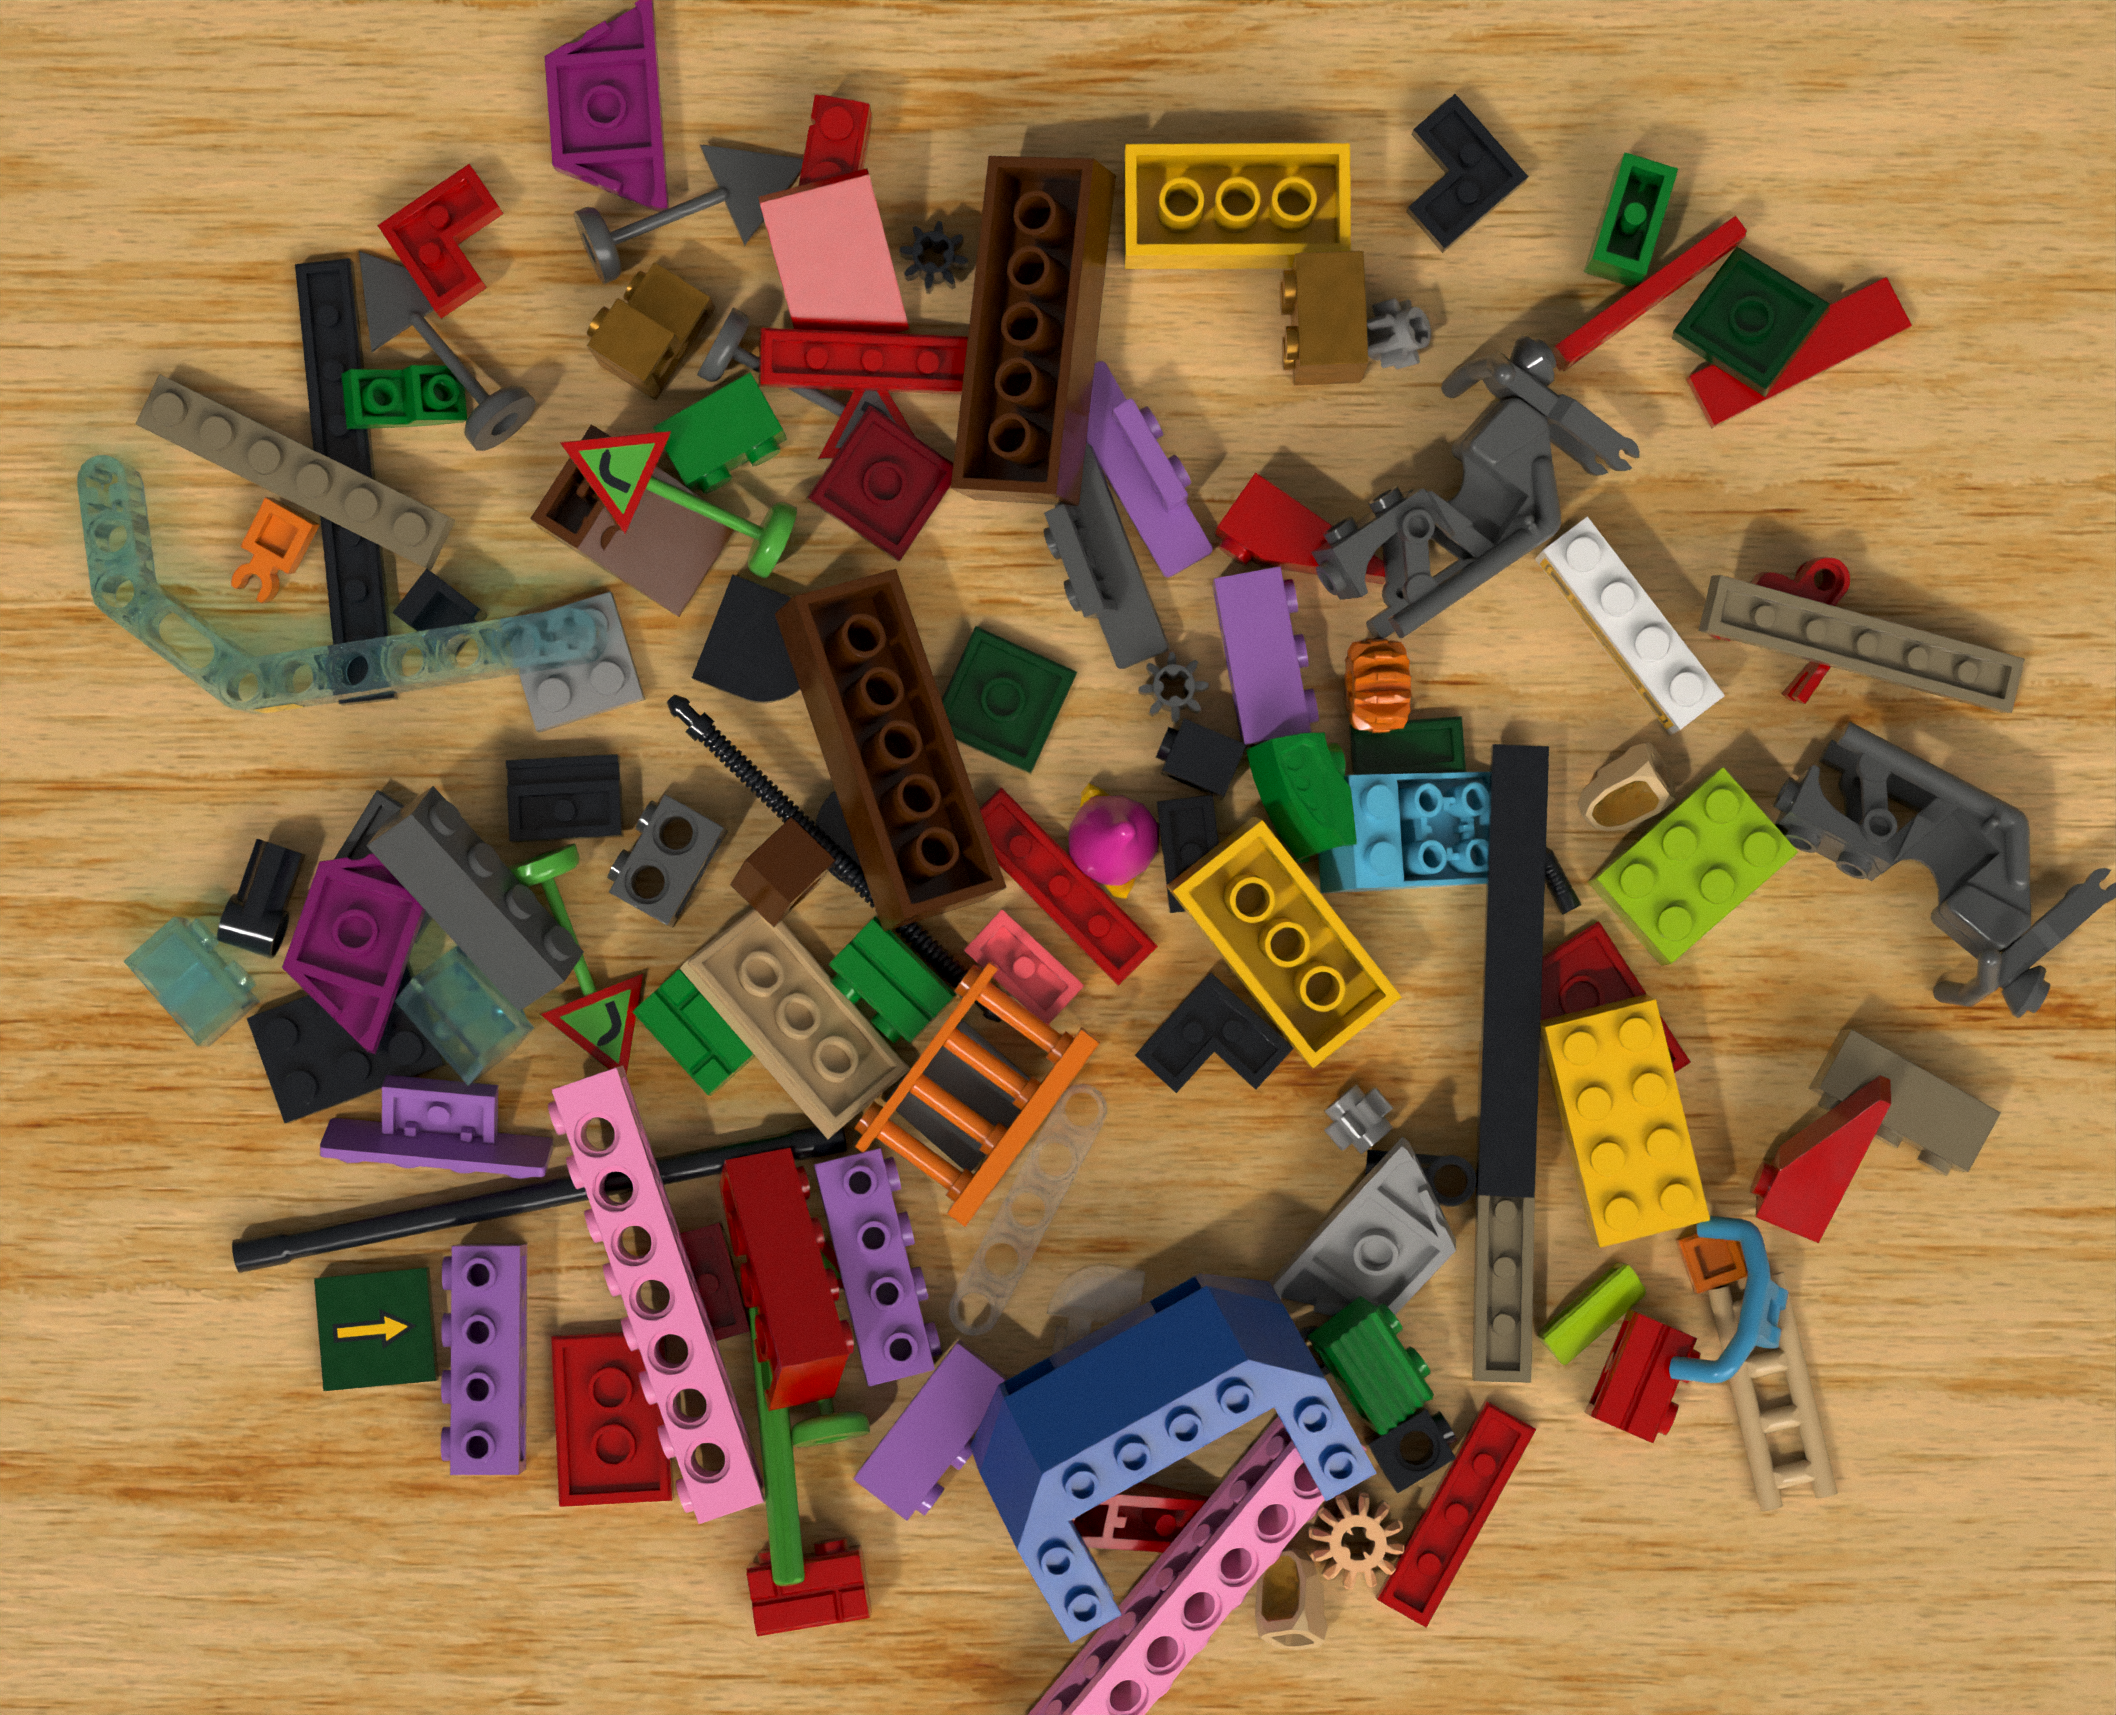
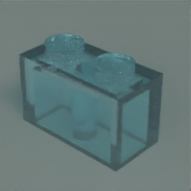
M174 916L126 958L124 963L197 1046H211L260 1003L250 991L256 986V983L240 964L234 960L227 964L213 949L219 944V941L202 921L196 918L191 923L187 918Z
M458 945L414 976L395 1000L398 1006L468 1086L513 1053L534 1029V1026L527 1020L523 1009L518 1011Z

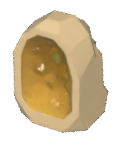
M1651 742L1631 746L1623 756L1599 769L1597 778L1583 789L1578 801L1580 813L1596 829L1603 831L1626 830L1659 814L1676 800L1673 779L1664 760Z
M1294 1547L1283 1549L1279 1559L1269 1566L1257 1580L1255 1617L1258 1636L1276 1648L1291 1650L1319 1648L1325 1640L1328 1627L1324 1616V1585L1318 1580L1315 1563L1305 1551Z

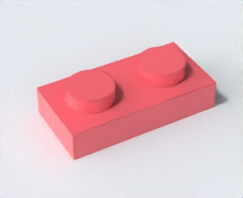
M1001 910L964 949L983 969L990 960L997 964L999 969L993 975V978L1028 1011L1048 1025L1084 987L1072 973L1004 910Z

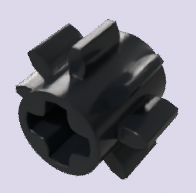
M941 221L936 223L934 231L923 233L917 226L913 227V234L916 240L913 247L903 246L899 249L902 258L914 261V264L904 272L907 282L919 276L925 281L926 294H931L934 284L943 282L952 290L956 288L953 276L955 268L963 270L969 267L967 258L955 255L954 253L964 243L962 234L955 235L949 239L944 234ZM931 248L933 252L939 254L945 250L943 253L944 265L938 268L933 262L923 265L925 263L924 251Z

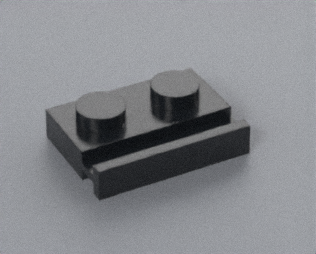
M620 755L506 760L509 841L517 843L624 837Z

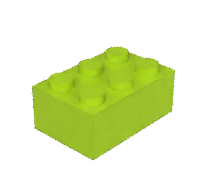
M1722 767L1707 776L1593 876L1588 883L1661 966L1672 964L1792 859L1798 851L1726 769Z

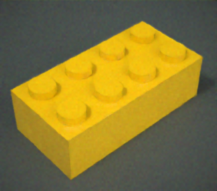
M1350 143L1125 144V269H1291L1295 253L1351 251Z
M1253 816L1166 886L1301 1058L1312 1068H1315L1402 998L1262 819Z
M1645 994L1541 1020L1540 1036L1590 1238L1601 1248L1709 1221L1710 1216L1656 999Z

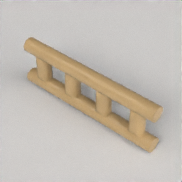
M1784 1272L1771 1274V1280L1779 1287L1788 1291ZM1729 1285L1708 1290L1722 1352L1737 1332L1743 1299L1733 1301ZM1789 1294L1786 1309L1780 1311L1778 1328L1782 1330L1779 1349L1748 1356L1738 1372L1729 1379L1761 1511H1770L1783 1507L1779 1489L1812 1482L1816 1498H1825L1838 1494ZM1785 1371L1793 1404L1760 1412L1752 1379ZM1798 1426L1806 1460L1773 1467L1766 1434Z

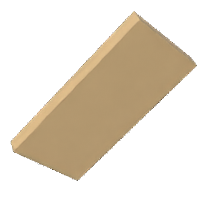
M754 908L689 958L680 968L827 1139L831 1138L910 1070V1067L857 1006L849 1001L830 982L832 979L784 922L781 921L773 927Z

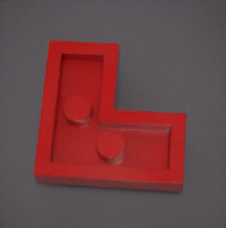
M469 163L377 226L435 312L442 319L487 288L458 244L504 213Z

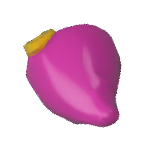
M1088 783L1081 791L1080 809L1069 826V854L1084 874L1104 884L1114 897L1126 899L1134 886L1136 877L1148 868L1158 852L1159 824L1144 804L1123 795L1110 796L1103 789Z

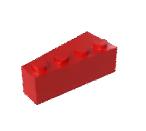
M791 1148L725 1160L719 1188L734 1255L736 1257L746 1255L747 1259L746 1263L741 1264L740 1269L741 1288L745 1306L750 1308L757 1307L758 1315L755 1316L756 1339L753 1340L758 1363L769 1361L773 1377L770 1388L764 1391L768 1411L834 1398L848 1356L854 1352V1341L849 1322L846 1319L839 1320L835 1302L839 1300V1288L835 1272L832 1268L825 1269L820 1253L824 1249V1234L818 1217L810 1218L806 1200L810 1197L806 1170L803 1166L796 1167Z

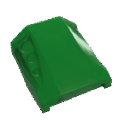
M1325 732L1301 733L1273 738L1246 750L1252 776L1263 806L1283 847L1296 863H1307L1310 861V856L1329 849L1357 844L1351 787L1344 779V753L1339 744L1326 742Z

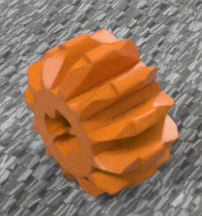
M1368 638L1365 641L1352 642L1347 657L1345 658L1344 695L1346 696V711L1349 714V722L1354 729L1372 733L1390 732V730L1403 729L1407 723L1408 715L1411 712L1412 676L1409 670L1410 660L1407 657L1406 648L1402 642Z

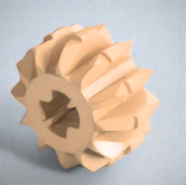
M1360 1491L1358 1493L1355 1509H1350L1346 1496L1341 1493L1335 1496L1336 1504L1341 1511L1334 1516L1324 1506H1320L1317 1511L1320 1518L1329 1524L1328 1527L1312 1526L1308 1529L1310 1538L1326 1542L1310 1551L1311 1559L1315 1562L1331 1558L1322 1572L1327 1580L1335 1578L1344 1568L1343 1586L1346 1589L1352 1590L1354 1588L1357 1572H1362L1369 1588L1375 1587L1377 1579L1372 1568L1378 1565L1389 1575H1392L1396 1570L1391 1561L1384 1557L1385 1552L1396 1555L1404 1553L1405 1546L1403 1543L1397 1540L1386 1539V1537L1403 1529L1402 1523L1399 1519H1391L1381 1523L1390 1509L1389 1504L1384 1500L1377 1503L1368 1513L1370 1501L1367 1492ZM1353 1527H1362V1532L1366 1538L1370 1539L1369 1546L1366 1549L1362 1545L1359 1546L1361 1552L1358 1554H1351L1348 1545L1341 1541L1346 1531L1353 1535L1351 1530Z

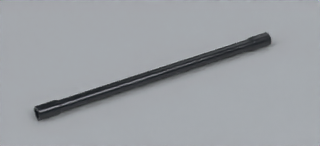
M813 1123L791 1128L787 1132L655 1158L662 1182L666 1185L721 1174L724 1161L728 1159L791 1148L795 1160H805L847 1151L844 1127L827 1139ZM615 1171L607 1176L605 1191L608 1196L632 1192L633 1184L626 1174ZM568 1175L294 1231L280 1230L235 1239L232 1242V1252L237 1271L243 1273L287 1264L298 1258L587 1201L589 1199L585 1187L576 1189L571 1176Z

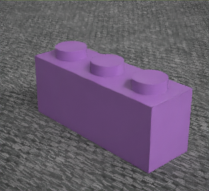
M1281 566L1214 578L1212 588L1241 743L1246 744L1245 748H1250L1273 738L1311 733L1310 723L1319 722V715L1313 688L1304 690L1300 668L1308 667L1309 663L1303 634L1293 635L1289 613L1298 612L1293 579L1283 580Z
M958 1340L855 1474L853 1480L906 1521H908L915 1510L925 1516L945 1489L937 1483L950 1464L959 1471L973 1454L970 1448L973 1441L972 1435L979 1428L997 1386L1008 1380L1009 1377L961 1340Z

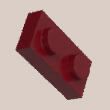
M722 1221L680 1233L713 1329L715 1340L719 1341L750 1332L748 1314Z

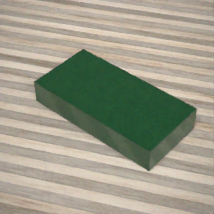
M1462 716L1408 720L1403 729L1390 730V732L1385 733L1354 729L1351 724L1349 725L1353 775L1466 772Z

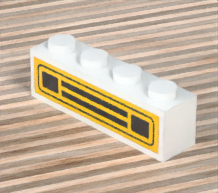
M1588 516L1543 549L1535 558L1669 735L1681 730L1725 696Z

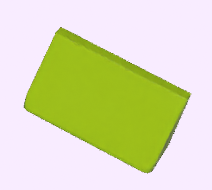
M1617 1262L1537 1332V1337L1561 1364L1566 1365L1621 1318L1628 1309L1637 1304L1645 1296L1646 1289L1635 1271L1628 1264Z

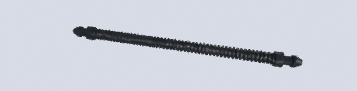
M674 694L667 701V705L671 715L674 718H680L689 727L685 732L694 741L698 740L701 743L704 741V747H710L709 751L711 753L715 752L714 756L716 758L720 757L719 761L721 763L725 761L724 766L726 768L730 767V772H736L735 776L737 778L741 777L740 781L742 783L746 782L745 786L747 788L751 787L750 791L752 793L756 792V797H761L762 803L767 802L766 806L768 808L772 807L771 811L773 813L777 812L776 816L778 818L782 817L783 823L792 817L835 859L831 868L834 867L833 871L835 873L839 872L840 878L845 877L844 882H850L849 887H855L854 891L856 893L860 892L859 896L861 898L865 897L864 901L866 903L870 902V907L874 908L875 905L863 870L861 871V866H856L855 860L850 861L851 857L849 855L845 856L846 852L844 850L840 851L841 847L839 845L835 846V841H830L829 835L824 836L825 831H819L820 827L818 825L814 826L815 822L813 820L809 821L810 817L808 815L804 816V811H799L798 805L793 806L794 801H788L789 797L787 795L783 796L784 792L782 790L778 791V786H773V781H768L767 775L762 776L763 772L761 770L757 771L758 767L756 765L752 766V761H747V756H742V751L736 750V745L731 746L732 742L730 740L726 741V736H721L720 730H715L716 726L712 725L715 721L704 712L702 715H699L689 705L690 701L687 698ZM918 921L895 929L897 933L902 932V938L907 937V943L912 942L911 946L913 948L917 947L916 951L918 953L922 952L921 956L923 958L928 957L926 961L928 963L933 962L932 967H938L937 971L939 973L943 972L942 976L944 978L948 977L947 981L949 983L953 982L952 986L954 988L959 985L968 970L964 971L965 967L963 965L959 966V961H954V956L948 955V950L943 951L944 946H938L939 942L937 940L933 941L934 937L932 935L928 936V931H923V926H918ZM974 1001L984 1012L983 1016L986 1019L998 1023L1002 1020L978 1001Z

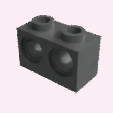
M665 794L659 804L652 800L647 805L635 828L642 835L632 852L625 849L621 851L612 865L607 878L614 882L609 893L673 928L728 830ZM685 819L691 824L693 830L690 843L678 850L668 848L663 837L666 826L673 820ZM646 868H658L665 880L663 890L654 898H642L636 889L638 875Z

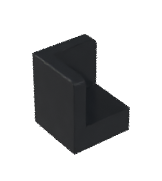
M427 568L392 612L450 657H456L488 616Z

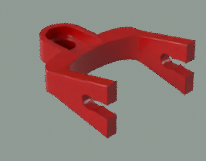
M1817 557L1800 565L1794 580L1779 573L1759 572L1749 583L1836 606L1849 588L1850 574L1845 564L1840 560L1830 557ZM1820 569H1823L1821 571L1823 582L1817 588L1814 583V577ZM1709 634L1714 639L1730 642V639ZM1810 661L1781 694L1789 701L1796 702L1797 700L1799 703L1806 704L1831 667Z

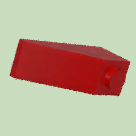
M1255 472L1217 526L1215 536L1222 540L1219 545L1220 550L1241 565L1246 566L1251 560L1260 567L1274 568L1281 566V570L1317 575L1316 567L1318 563L1311 552L1327 542L1323 533L1331 528L1332 525ZM1373 555L1367 565L1365 582L1384 584V561Z
M1881 1075L1783 1143L1771 1164L1764 1161L1760 1164L1750 1189V1193L1756 1195V1218L1816 1243L1820 1242L1891 1106V1079Z
M1139 1482L1072 1520L1088 1548L1164 1553L1210 1497Z

